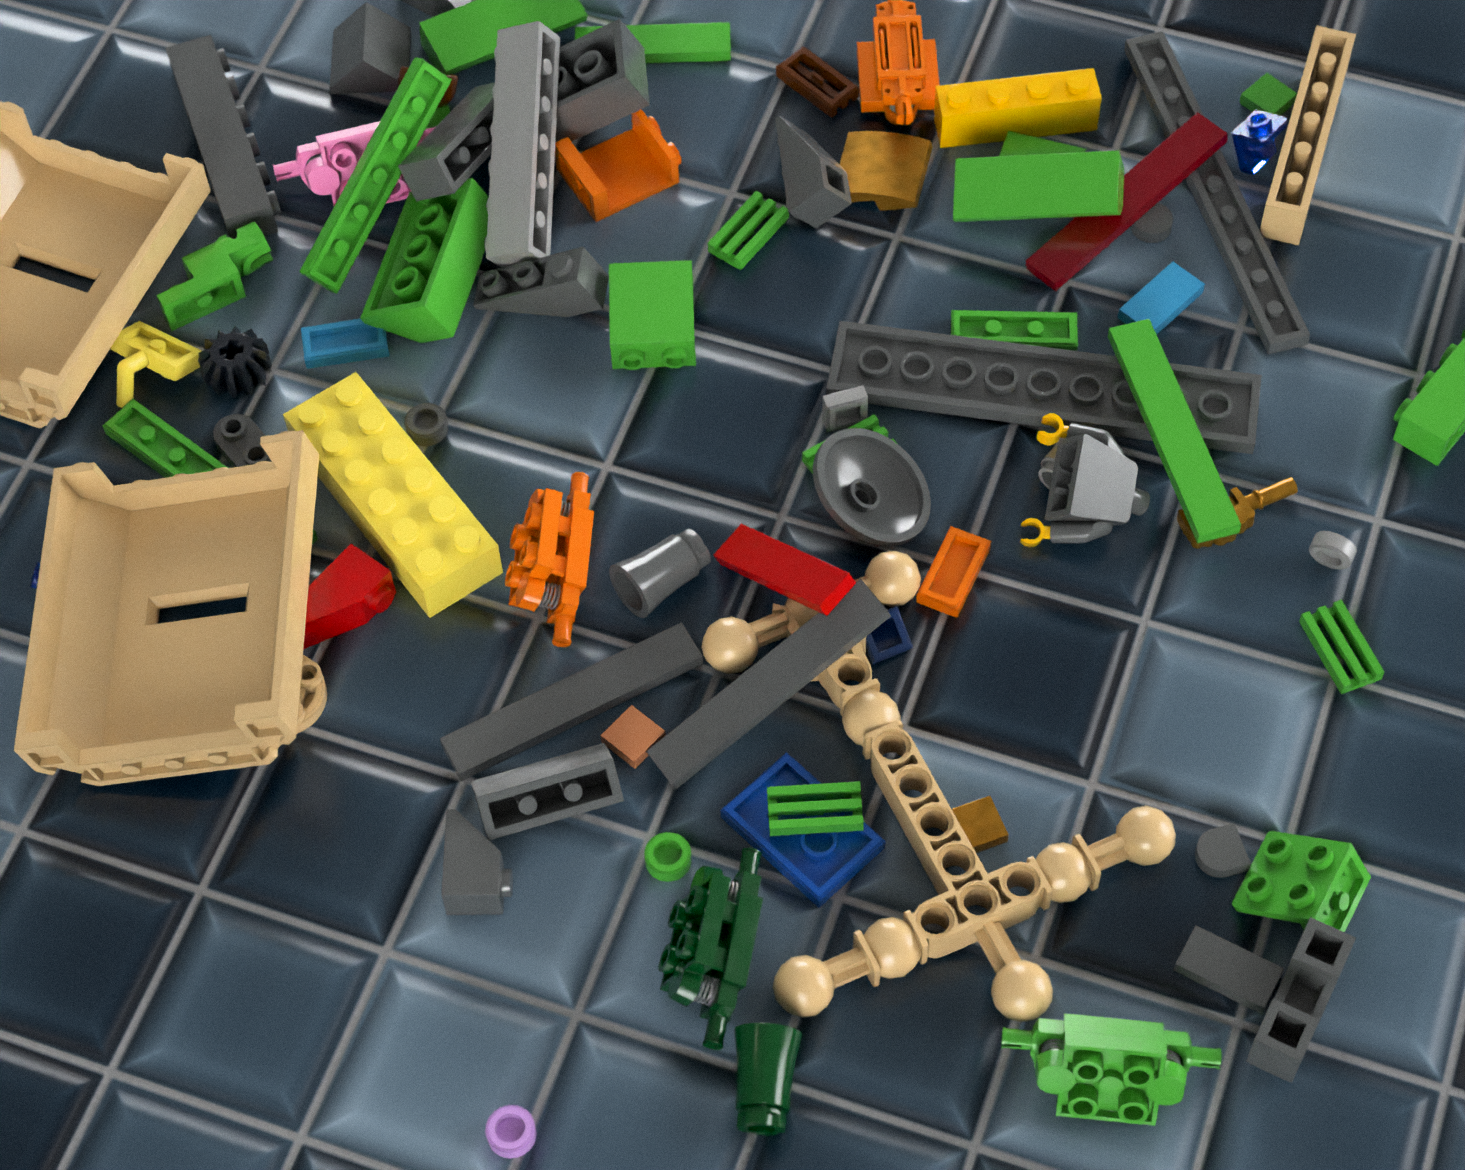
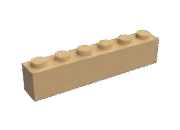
M1316 26L1260 227V232L1264 238L1298 246L1300 244L1356 34Z

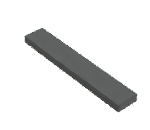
M861 579L858 580L827 616L817 613L646 752L671 785L678 789L891 617L890 613Z
M681 622L439 738L441 746L460 781H463L702 665L703 655Z

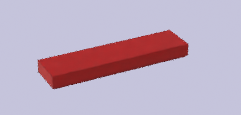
M742 523L713 554L720 565L825 616L836 607L856 584L849 572Z

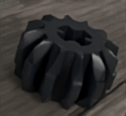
M235 325L231 333L224 334L218 329L216 340L205 339V350L198 353V362L202 369L203 381L207 383V386H212L218 396L229 391V394L236 399L240 391L245 390L252 395L253 385H266V374L271 372L272 367L271 359L268 355L269 350L263 338H257L252 329L241 334V331Z

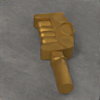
M1292 477L1260 490H1253L1251 494L1246 496L1237 487L1230 489L1229 498L1241 523L1238 534L1244 533L1247 528L1253 526L1254 510L1263 509L1264 506L1298 492L1296 482ZM1183 509L1178 510L1177 521L1195 549H1200L1203 546L1210 547L1213 543L1222 546L1228 542H1233L1237 537V534L1197 544Z

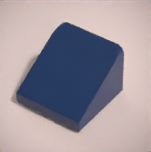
M897 606L886 608L891 617L866 636V655L871 664L913 648Z

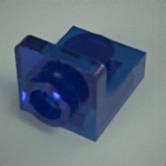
M1255 109L1231 133L1240 172L1254 175L1277 152L1274 139L1288 126L1286 117Z

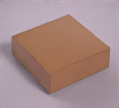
M631 705L601 734V742L605 743L610 750L636 769L649 756L646 751L665 737L666 734L665 730Z

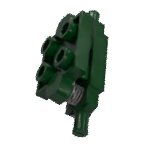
M743 848L739 870L732 881L731 878L723 875L722 869L704 865L698 869L693 877L689 894L681 901L677 900L674 903L668 919V927L672 928L673 931L670 944L665 946L659 960L658 969L660 972H663L660 990L668 992L670 999L686 1007L694 1001H697V1003L701 1002L699 1017L708 1020L702 1044L709 1049L720 1050L723 1048L727 1023L730 1022L731 1015L735 1010L738 992L745 988L763 902V898L758 896L761 876L757 875L762 853L755 848ZM703 982L702 987H701V990H700V994L698 995V991H699V989H700L701 983Z

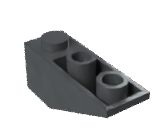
M778 116L775 119L778 135L777 143L780 149L781 172L784 178L788 212L796 219H801L809 225L818 228L852 204L847 172L806 131Z
M579 247L480 273L473 306L480 310L571 317L603 309L609 275L584 247Z

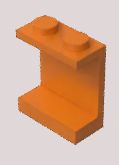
M642 109L631 114L632 129L579 153L568 137L555 142L557 170L595 222L679 183L678 165L682 162L680 153L672 142L667 143L662 137L660 127L654 117H647Z

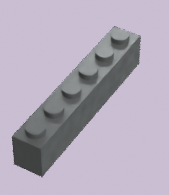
M211 35L165 47L229 238L236 239V229L253 221L259 226L264 236L279 232L274 216L281 214V209L275 191L267 192L265 186L270 185L271 182L264 161L256 163L254 158L261 155L254 132L248 134L245 132V128L250 127L244 104L237 106L234 100L240 99L234 76L227 78L225 76V73L231 70L224 48L216 50Z

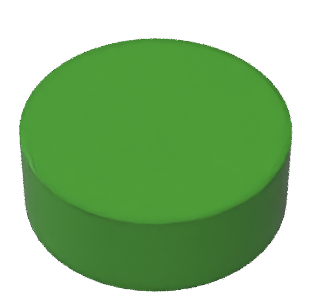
M672 832L660 833L651 838L645 847L646 868L654 878L660 881H676L685 876L691 867L690 845L679 834Z

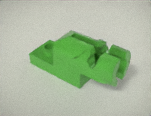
M254 221L236 229V239L229 238L225 234L220 236L217 241L181 258L188 281L174 285L156 295L164 319L171 331L246 297L241 277L250 275L265 264L273 261L272 256L268 253L271 249L266 238Z

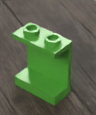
M692 260L609 264V319L612 369L637 370L651 367L680 368L683 366H696Z

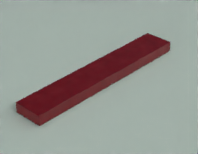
M1200 113L1194 114L1124 175L1123 206L1120 215L1075 217L1025 260L1026 269L1056 292L1228 142V133Z

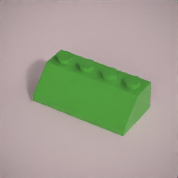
M473 178L467 179L454 194L416 201L412 192H409L360 317L365 324L381 328L387 332L419 343L454 337L485 252L484 242L487 236L488 212L486 203L489 196Z

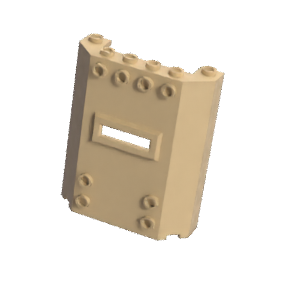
M0 101L1 416L39 429L47 426L54 417L58 420L67 417L211 190L203 164L198 163L192 158H181L166 153L163 157V162L167 175L152 173L136 168L128 162H117L101 157L93 151H82L66 146L58 140H47L34 136L23 108L12 102L4 103ZM22 256L95 281L89 291L85 292L14 269L13 267Z
M303 430L283 431L275 435L262 436L260 438V445L272 462L260 461L253 465L234 468L221 467L213 471L176 474L173 477L154 480H136L132 483L115 486L95 462H81L73 466L54 468L14 751L35 772L53 776L57 768L82 774V783L104 786L268 765L277 758L278 748L282 744L289 745L296 738L319 453ZM247 597L245 612L158 624L159 611L163 608Z

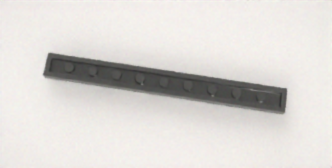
M1163 31L1126 39L1124 51L1166 139L1197 112L1203 115ZM1219 149L1185 180L1268 355L1306 346L1309 342L1310 333Z

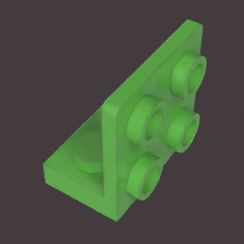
M1269 831L1232 901V906L1237 912L1300 923L1304 930L1311 917L1345 932L1371 876L1351 843Z

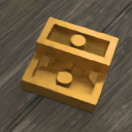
M848 132L839 165L847 172L851 202L874 200L880 211L917 208L933 147L931 141L892 132Z

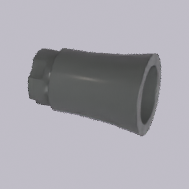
M689 528L680 534L668 536L656 545L631 558L611 565L609 568L610 580L623 604L637 617L646 618L663 600L696 577L699 571L711 562V556L701 537Z

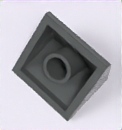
M365 2L333 30L330 93L396 92L400 68L402 66L410 67V27Z

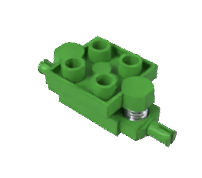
M1064 1013L1063 1020L1038 1018L1032 1030L1002 1028V1049L1030 1050L1035 1067L1037 1086L1046 1093L1057 1095L1056 1116L1156 1126L1159 1105H1173L1183 1100L1187 1072L1190 1066L1220 1070L1221 1048L1192 1046L1188 1032L1164 1030V1023Z

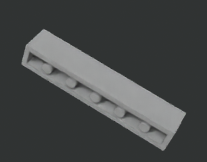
M540 21L497 31V47L494 51L496 62L495 84L492 88L494 110L493 122L490 126L492 149L491 160L488 165L490 188L489 198L486 203L488 227L484 246L486 259L500 267L548 256L551 252L560 37Z

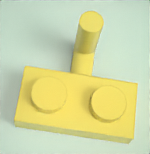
M141 321L123 329L111 346V351L126 357L117 365V406L123 408L130 400L134 399L135 372L146 367L161 374L164 378L177 381L200 368L198 353L202 350Z

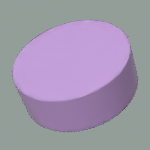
M506 1105L495 1110L487 1120L485 1128L486 1137L490 1148L497 1155L504 1158H517L526 1154L533 1147L536 1140V1127L533 1117L526 1109L516 1105Z

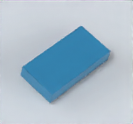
M1171 262L1119 309L1118 319L1125 324L1150 319L1157 335L1204 292L1205 284L1175 262Z
M361 319L301 328L304 361L307 369L389 357L386 331L367 325Z

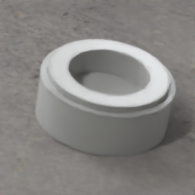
M1319 531L1315 534L1310 544L1309 552L1320 564L1332 569L1341 570L1350 567L1357 549L1349 539L1340 534L1330 531Z

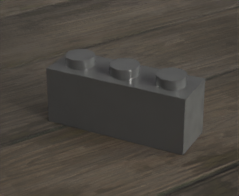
M605 743L471 781L488 840L624 801L614 760Z

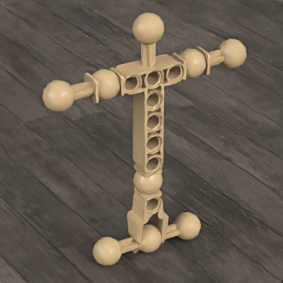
M888 551L874 557L865 570V576L856 579L855 582L861 579L883 605L894 607L904 605L914 598L920 587L921 576L916 562L907 554L898 551ZM788 598L785 606L773 603L771 615L749 624L745 620L735 617L718 619L708 627L703 637L701 647L704 657L717 671L726 674L742 672L752 665L758 654V648L784 637L788 638L819 612ZM865 637L812 681H819L821 686L825 688L833 703L840 708L846 734L855 744L863 746V756L866 760L871 758L872 774L936 889L938 896L920 904L914 913L910 910L905 911L903 920L895 917L878 919L868 927L864 936L860 930L855 931L853 936L854 949L822 962L807 955L791 957L781 965L774 977L773 991L775 998L787 1013L801 1018L815 1016L827 1007L834 995V989L865 975H867L872 986L876 987L880 985V976L888 979L904 977L916 966L918 961L922 965L927 962V958L943 957L978 941L996 973L991 986V995L995 1007L1006 1018L1020 1023L1035 1020L1048 1009L1052 1002L1053 987L1049 975L1038 964L1020 959L1004 929L1029 919L1035 915L1039 907L1043 910L1050 908L1051 901L1058 903L1075 901L1086 892L1088 887L1092 891L1098 889L1101 871L1127 859L1132 863L1142 866L1159 864L1171 853L1175 846L1176 833L1172 820L1160 809L1150 806L1136 807L1121 818L1116 826V834L1087 846L1082 836L1077 834L1073 836L1072 845L1065 842L1050 844L1037 855L1036 859L1034 856L1027 858L1026 862L1011 863L987 873L914 741L903 730V724L896 703L887 694L880 692L878 679L872 680V668L866 657ZM847 680H856L860 683L858 685L849 686L842 682ZM892 752L899 754L901 757L891 760L882 755ZM906 790H917L923 795L912 798L904 795L903 792ZM934 827L942 830L944 833L939 836H930L924 830ZM950 866H959L966 872L962 875H951L945 869ZM1016 886L1024 887L1030 894L1016 896L1009 889ZM972 905H980L986 908L988 912L983 915H974L968 912L966 908ZM928 924H938L945 931L940 934H930L923 927Z

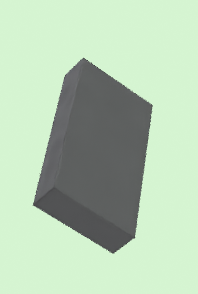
M1195 925L1173 971L1263 1014L1282 976L1284 968Z

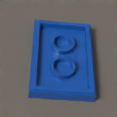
M786 752L720 810L721 818L753 848L759 850L770 864L820 908L885 848V840L865 822L863 831L770 836L767 787L822 784ZM852 811L824 813V815L807 816L806 814L780 815L778 820L853 816Z

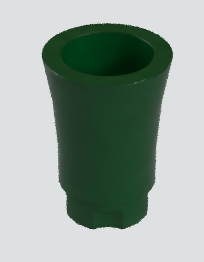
M757 1022L738 1025L734 1028L737 1055L735 1109L738 1111L737 1128L742 1132L756 1135H777L778 1133L785 1132L786 1115L790 1113L795 1062L802 1033L793 1027L775 1023Z

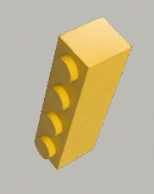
M1094 68L936 86L934 121L940 148L1005 141L1008 131L1033 137L1095 131L1098 129L1102 97Z

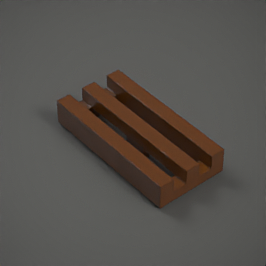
M804 46L776 66V77L831 118L837 114V108L844 109L848 106L849 99L854 101L859 97V87ZM801 61L813 71L810 72L808 69H806L798 62ZM824 79H825L826 81H828L830 84H832L834 87H836L838 90H840L841 92L838 93L836 90H834L832 87H830L828 84H826V83L824 82Z

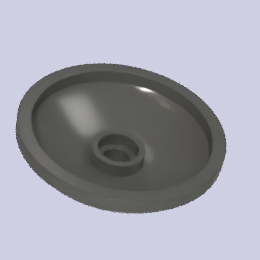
M848 428L832 434L819 447L813 462L815 488L828 514L845 531L858 539L874 545L898 546L909 542L923 530L931 510L929 488L916 462L897 443L871 430Z

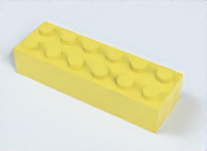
M357 372L283 414L287 430H303L319 453V479L429 618L503 573L498 544Z

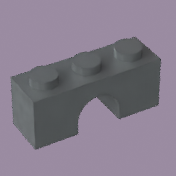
M1310 917L1276 996L1273 998L1253 1041L1246 1060L1247 1063L1290 1083L1293 1082L1356 937Z

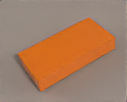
M950 526L917 593L916 603L957 618L991 549V541Z

